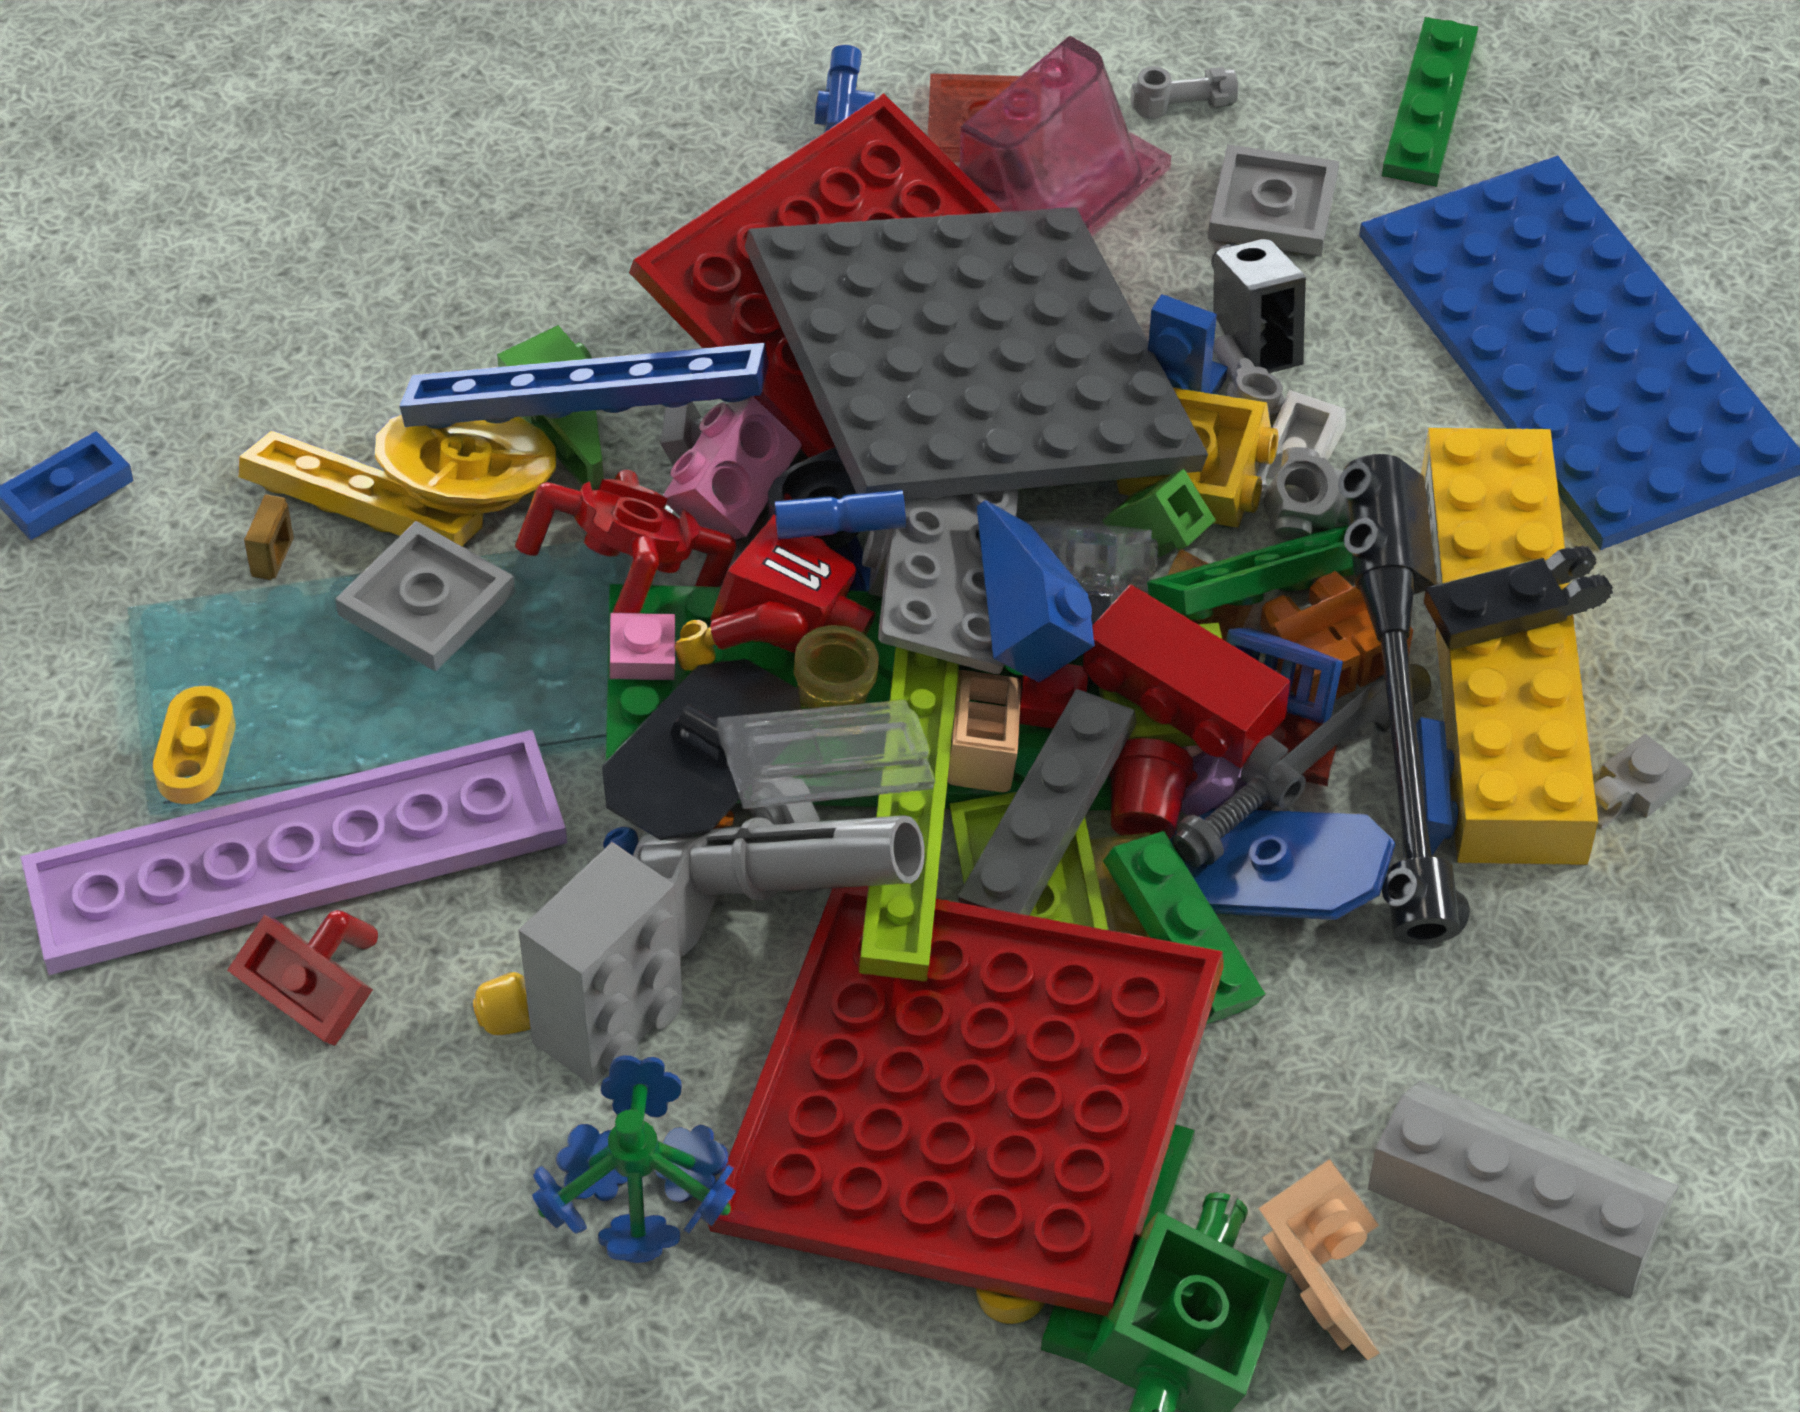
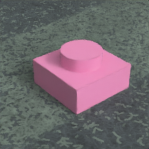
M611 613L610 679L674 680L675 614Z

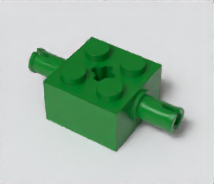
M1220 1192L1206 1195L1196 1229L1158 1211L1139 1234L1114 1306L1106 1316L1103 1315L1085 1365L1136 1390L1128 1412H1175V1410L1180 1412H1231L1246 1396L1287 1274L1234 1249L1242 1223L1245 1222L1248 1214L1247 1206L1238 1198L1235 1200L1229 1215L1224 1214L1231 1195Z

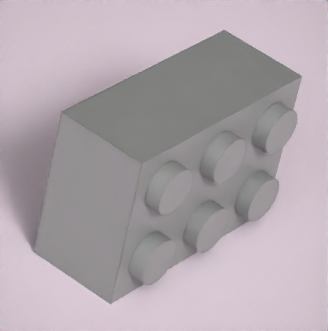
M613 842L518 930L532 1043L592 1086L609 1071L610 1064L615 1058L623 1055L634 1057L638 1048V1042L654 1026L658 1029L668 1026L679 1013L683 1003L675 884Z

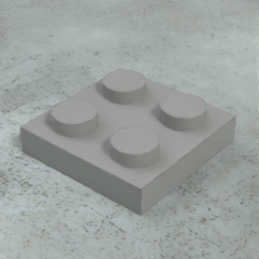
M1227 144L1210 217L1208 239L1237 244L1268 239L1283 251L1322 256L1340 161Z
M415 521L335 598L338 616L436 672L516 591L513 575Z

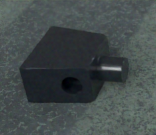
M1260 239L1240 245L1227 244L1220 247L1214 253L1211 260V265L1214 269L1213 313L1217 314V321L1224 334L1233 337L1244 357L1251 360L1255 367L1265 368L1268 373L1303 365L1306 277L1303 272L1268 239ZM1265 323V328L1261 332V324Z

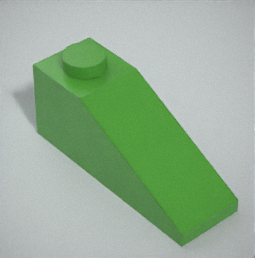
M559 325L497 354L498 367L592 359L587 348L580 342L575 344ZM596 410L573 412L561 418H548L544 415L523 417L527 422L545 433L556 447V457L581 486L590 481L592 490L599 489L601 481L604 479Z

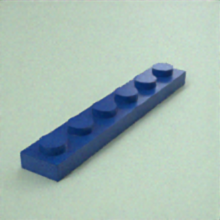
M765 343L419 374L411 376L399 408L405 427L426 425L429 428L440 429L458 422L480 420L496 424L507 422L514 417L544 415L548 418H561L573 412L603 410L608 413H619L632 407L659 404L669 408L685 406L693 401L721 399L725 402H740L751 396L761 395L769 367V360Z

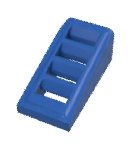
M1253 628L1229 629L1226 642L1258 661L1260 654L1265 653L1264 665L1274 671L1277 668L1278 658L1284 659L1281 675L1290 680L1287 713L1322 724L1331 718L1343 664L1342 660ZM1298 663L1302 665V670L1295 696L1290 694L1296 664ZM1317 669L1321 670L1315 703L1308 701L1314 670Z

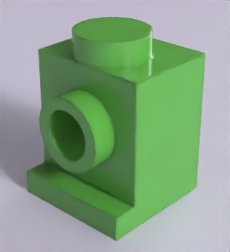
M1183 468L1131 494L1102 521L1110 532L1115 546L1123 553L1126 560L1130 561L1151 551L1155 558H1159L1175 548L1178 550L1186 548L1216 520Z

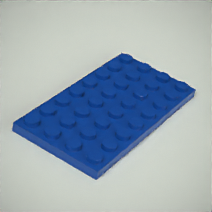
M1558 155L1361 222L1359 232L1361 239L1507 429H1551L1559 497L1600 550L1800 476V448Z

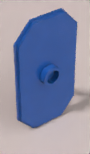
M1213 808L1198 817L1205 820L1206 817L1210 816L1218 808ZM1255 810L1234 827L1233 830L1229 831L1223 838H1220L1224 853L1212 865L1202 864L1199 867H1192L1184 860L1183 862L1216 914L1336 920L1380 896L1396 844L1367 814Z

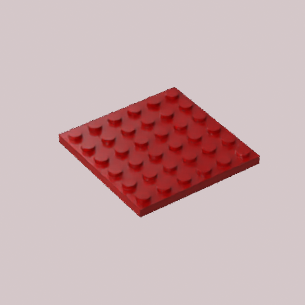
M883 93L633 259L629 274L702 348L765 343L769 367L761 395L753 397L801 442L802 446L800 449L810 458L834 448L835 445L744 247L749 229L996 213L1003 211Z
M868 886L832 888L728 1157L726 1167L730 1165L734 1170L725 1183L736 1190L728 1202L731 1206V1211L728 1215H719L712 1226L708 1224L710 1232L1106 1316L1114 1306L1135 1244L1146 1220L1224 968L1222 951L936 898L927 980L918 981L862 974L858 972Z

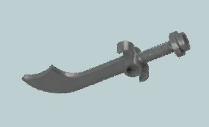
M1410 664L1415 705L1428 699L1432 684L1430 675L1423 666ZM1385 675L1371 683L1288 754V748L1270 735L1263 738L1256 745L1241 770V779L1247 785L1243 786L1242 789L1229 798L1228 801L1224 802L1210 816L1206 817L1205 820L1196 815H1188L1178 823L1177 834L1173 836L1172 843L1179 856L1192 867H1199L1202 864L1212 865L1224 853L1220 838H1223L1229 831L1233 830L1256 809L1290 811L1288 807L1297 801L1305 788L1306 779L1301 774L1352 731L1369 722H1375V726L1384 733L1389 730L1390 720Z

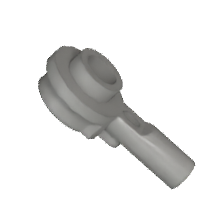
M1226 334L1218 337L1214 341L1213 350L1221 364L1228 366L1227 374L1232 381L1228 386L1225 396L1267 402L1270 421L1275 420L1285 401L1281 382L1275 376L1268 373L1267 369L1255 367L1251 360L1245 358L1231 335Z

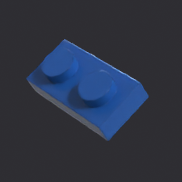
M95 431L1 484L0 509L30 540H33L133 482L131 466Z
M1420 717L1416 725L1431 856H1433L1443 839L1451 838L1457 824L1458 805L1455 801L1451 800L1449 783L1454 767V754L1451 749H1447L1445 722Z

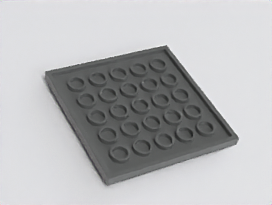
M1076 207L749 229L744 247L857 494L903 490L904 500L1171 475L1183 468L1186 473L1202 471L1208 453L1156 355L1148 350V341Z

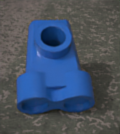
M838 45L831 51L826 91L818 90L814 124L825 125L824 132L875 99V92L856 90L862 53L855 46Z

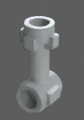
M1156 66L1146 67L1139 72L1137 82L1132 84L1130 102L1137 114L1147 119H1157L1164 116L1168 111V105L1174 103L1208 100L1209 105L1213 104L1214 107L1228 106V103H1236L1238 99L1237 76L1234 69L1225 70L1224 67L1206 69L1204 78L1171 81V75L1167 70Z

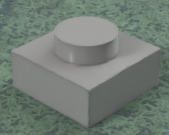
M693 402L676 408L665 407L660 444L672 465L685 452L693 448L702 433L699 425L704 417L701 418Z

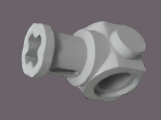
M1303 447L1285 449L1283 451L1282 463L1264 496V510L1270 519L1269 529L1274 530L1275 535L1280 538L1294 540L1311 535V531L1315 528L1329 530L1333 529L1336 522L1348 524L1346 498L1340 493L1338 488V481L1342 471L1334 469L1327 459L1320 457L1319 453L1312 449ZM1295 485L1306 492L1309 502L1300 503L1294 501L1288 496L1285 486Z

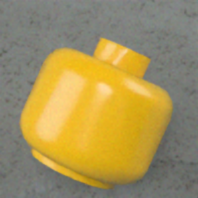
M509 972L488 980L478 987L473 999V1007L479 1026L484 1027L485 1031L492 1035H506L531 1029L523 975L517 972Z

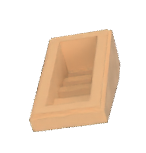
M958 670L947 780L949 784L996 792H1007L1010 790L1018 753L1022 679ZM969 700L989 702V703H996V704H1003V705H1005V706L985 704V703H978V702H971V701H969Z

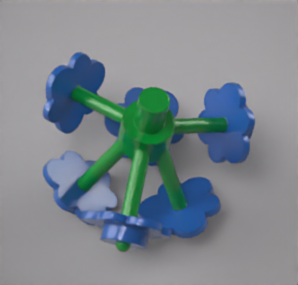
M623 1055L611 1062L609 1076L603 1079L600 1089L601 1094L605 1098L613 1100V1111L617 1115L615 1127L601 1134L595 1127L589 1124H580L573 1128L568 1135V1147L561 1149L556 1156L558 1167L562 1171L567 1172L564 1177V1188L556 1183L543 1166H540L533 1174L540 1189L534 1192L532 1196L539 1208L538 1213L541 1217L546 1218L555 1228L560 1227L566 1222L568 1227L577 1234L586 1230L587 1226L573 1206L572 1200H584L594 1194L600 1201H610L617 1195L618 1185L627 1182L629 1214L615 1217L611 1221V1228L603 1229L598 1233V1241L602 1246H606L607 1255L612 1259L624 1260L630 1263H643L659 1257L663 1253V1248H670L678 1244L680 1241V1230L675 1226L667 1225L666 1219L663 1216L650 1215L645 1217L642 1177L649 1175L655 1170L659 1178L666 1180L664 1185L665 1193L669 1199L674 1202L684 1203L695 1197L702 1202L684 1228V1231L689 1234L699 1219L712 1226L719 1215L724 1216L730 1213L731 1206L728 1202L736 1190L725 1182L734 1168L730 1165L726 1167L728 1163L727 1149L723 1144L713 1141L714 1133L708 1126L700 1124L691 1131L683 1127H676L668 1132L663 1143L658 1141L653 1126L644 1121L645 1113L650 1117L657 1118L665 1115L668 1110V1102L678 1099L681 1095V1080L677 1075L665 1072V1065L659 1058L647 1057L643 1060H638L636 1057ZM723 1171L719 1179L716 1181L715 1175Z

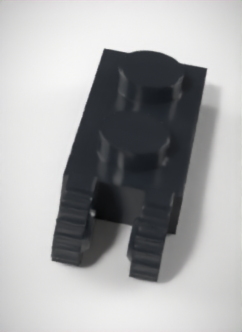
M1576 545L1574 548L1568 547L1558 550L1546 561L1544 558L1426 587L1423 602L1448 649L1454 650L1566 621L1567 616L1585 612L1590 608L1594 609L1606 603L1611 598L1610 595L1613 593V587L1605 575L1592 574L1590 577L1585 576L1590 574L1592 569H1595L1594 565L1597 564L1595 561L1597 559L1588 546L1584 547L1581 545L1577 547ZM1569 583L1564 589L1561 590L1559 585Z

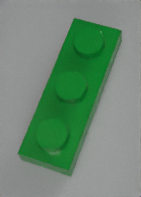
M1164 831L1114 846L1103 862L1150 938L1222 951L1224 968L1206 1025L1257 1005L1266 993Z

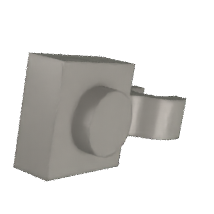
M1643 734L1602 765L1598 778L1599 781L1594 784L1598 814L1597 827L1600 830L1604 829L1630 807L1635 808L1647 818L1690 784L1693 771L1647 734Z

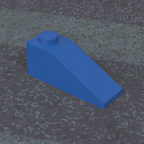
M984 500L976 507L993 659L1037 682H1041L1095 646L1091 621L1092 607L1088 593L1030 524Z

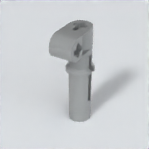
M905 815L775 825L769 819L755 817L745 821L741 827L712 829L710 833L659 840L651 834H647L637 844L633 856L675 884L680 957H682L700 939L717 895L745 893L751 900L767 901L776 896L778 891L911 884L918 879L922 872L924 841L916 821L912 817Z

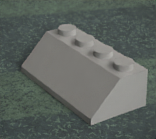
M1418 1081L1401 1095L1375 1148L1368 1190L1630 1299L1679 1188V1185L1423 1081Z

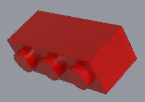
M1131 584L1092 625L1095 646L1084 653L1083 672L1088 674L1092 681L1100 688L1109 692L1116 691L1140 706L1146 715L1155 722L1169 724L1194 739L1197 745L1211 756L1223 757L1237 767L1242 768L1256 745L1263 738L1271 735L1286 718L1290 680Z

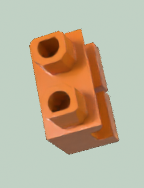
M1336 571L1317 579L1310 587L1308 601L1312 605L1311 607L1301 611L1293 600L1285 595H1281L1263 605L1260 626L1264 632L1343 661L1335 699L1355 691L1356 683L1361 688L1384 675L1381 642L1377 640L1361 591L1356 586H1351ZM1411 626L1409 638L1407 639L1408 656L1410 653L1413 635V629ZM1278 658L1276 668L1279 674H1281L1284 661L1281 658ZM1298 663L1296 664L1291 687L1295 696L1302 670V665ZM1317 669L1314 670L1308 701L1315 703L1321 670Z

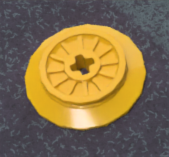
M402 415L390 419L376 435L375 459L386 475L400 483L409 496L424 505L450 513L482 514L503 510L518 503L524 495L535 491L540 484L547 482L556 471V447L541 429L520 417H514L507 422L496 424L480 420L458 422L446 428L433 429L426 425L405 427Z

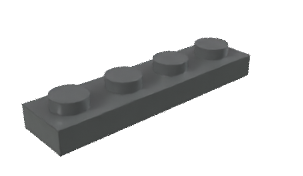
M1079 689L1075 690L958 894L959 903L1030 915L1136 727L1137 720L1134 709Z

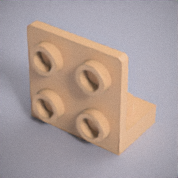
M1329 1159L1259 1207V1210L1273 1229L1263 1236L1262 1239L1286 1273H1290L1302 1290L1300 1296L1320 1326L1324 1330L1327 1329L1340 1349L1343 1351L1353 1344L1366 1360H1369L1380 1354L1321 1265L1330 1259H1342L1357 1251L1367 1240V1234L1378 1227L1379 1224L1364 1202Z

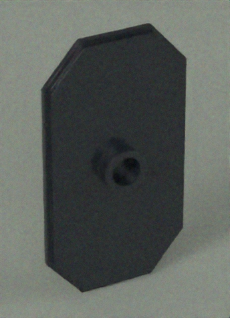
M745 658L698 665L602 765L606 808L659 840L710 833L751 788L752 782L762 776L804 730L798 688Z

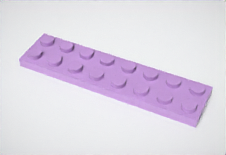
M528 730L20 857L48 975L260 922L264 914L271 918H276L567 843V835L533 730Z

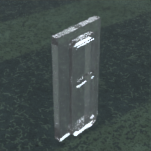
M906 700L720 717L717 721L716 727L727 758V765L731 770L743 809L933 789L935 784V778L927 759L929 754L927 740L917 714L909 709Z

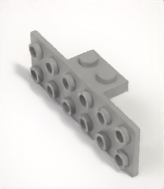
M1018 489L904 500L906 528L870 532L863 553L862 565L871 568L868 594L882 597L878 633L880 642L989 673H1001L1004 664L993 659L976 506L987 500L1016 517Z

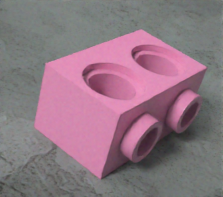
M753 396L740 402L728 404L721 402L704 416L699 425V429L702 431L693 448L685 452L673 465L670 472L673 480L663 496L668 498L666 504L679 516H681L684 508L696 519L699 526L729 534L734 539L743 538L748 535L769 500L768 491L773 481L788 469L802 446L801 442Z

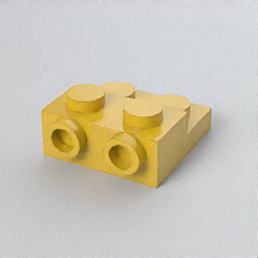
M1173 388L1208 453L1202 471L1187 473V475L1216 521L1213 524L1239 528L1244 511L1255 513L1260 503L1262 479L1260 476H1257L1260 464L1271 465L1277 452L1278 430L1270 426L1267 402ZM1169 475L1116 480L1119 494L1130 496Z

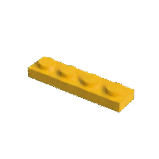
M270 431L239 456V478L261 485L270 492L286 494L311 503L322 511L338 513L366 523L371 528L380 532H390L401 536L417 521L456 544L463 546L482 528L483 513H450L426 506L409 496L400 483L388 477L382 470Z

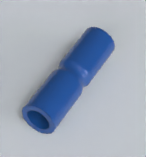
M903 490L849 494L839 499L828 496L774 502L778 540L833 535L839 531L856 533L906 528Z

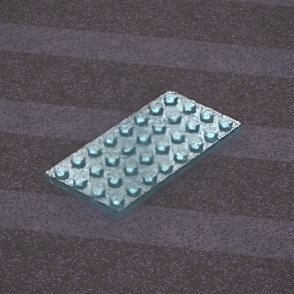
M584 541L541 547L537 556L526 555L518 550L479 556L513 575L516 592L436 672L338 616L335 598L361 573L128 607L146 799L150 816L242 802L528 730H533L541 756L606 746L609 584H624L629 572L627 555L620 552L616 557L604 556L588 548ZM194 686H212L228 695L232 703L236 722L220 786L214 794L198 803L178 804L171 802L159 792L153 772V759L168 706L172 699L185 689ZM201 725L199 727L205 729L211 725Z

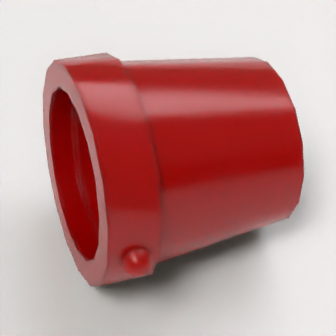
M1139 738L1127 741L1110 771L1112 829L1123 837L1135 839L1162 831L1166 833L1169 839L1175 834L1186 788L1198 778L1197 772L1193 770V758L1186 750L1173 743L1159 739Z

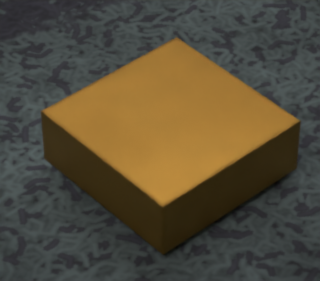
M265 494L245 536L244 542L251 577L267 580L276 579L291 546L294 535L286 498Z

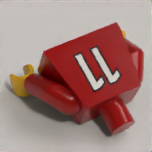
M774 514L727 570L710 618L712 620L710 627L701 620L687 622L682 627L680 632L681 638L676 641L674 648L680 667L691 671L698 665L710 664L715 660L716 654L713 645H717L719 649L723 650L750 641H758L772 644L800 656L810 655L827 631L856 646H860L870 630L876 612L847 598L857 572L851 561L830 549L819 538L802 537L778 540Z

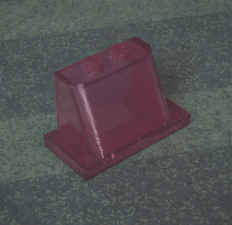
M1068 36L961 126L960 169L1002 211L1076 207L1092 237L1171 168L1172 155L1128 131L1101 55L1092 47L1072 36Z

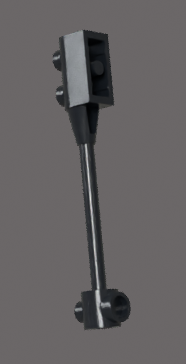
M1371 454L1354 459L1345 466L1338 481V488L1340 493L1346 498L1349 527L1344 536V544L1346 549L1352 553L1355 586L1361 591L1377 640L1381 642L1405 860L1399 861L1388 868L1387 876L1382 886V895L1384 900L1390 904L1393 937L1405 944L1428 945L1440 943L1457 936L1465 928L1470 915V907L1466 897L1455 889L1453 865L1445 859L1431 856L1407 647L1413 595L1425 591L1426 587L1437 585L1424 476L1396 456Z

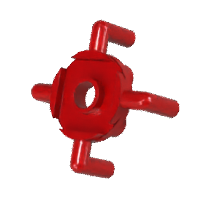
M625 469L618 472L615 479H602L599 489L592 490L590 481L583 484L580 491L550 482L540 484L534 493L515 543V548L526 555L537 556L555 510L573 515L580 527L587 532L584 543L588 548L604 556L616 557L622 552L633 557L632 565L613 613L640 614L657 570L664 573H676L682 561L690 557L692 550L706 553L707 556L695 586L721 587L737 545L731 535L699 526L696 519L684 508L680 518L664 509L668 498L658 492L640 486L637 474L632 470Z

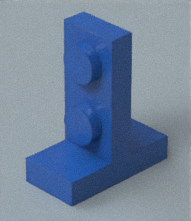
M1161 294L1151 309L1148 350L1156 355L1173 388L1217 394L1227 379L1228 366L1212 361L1217 314Z

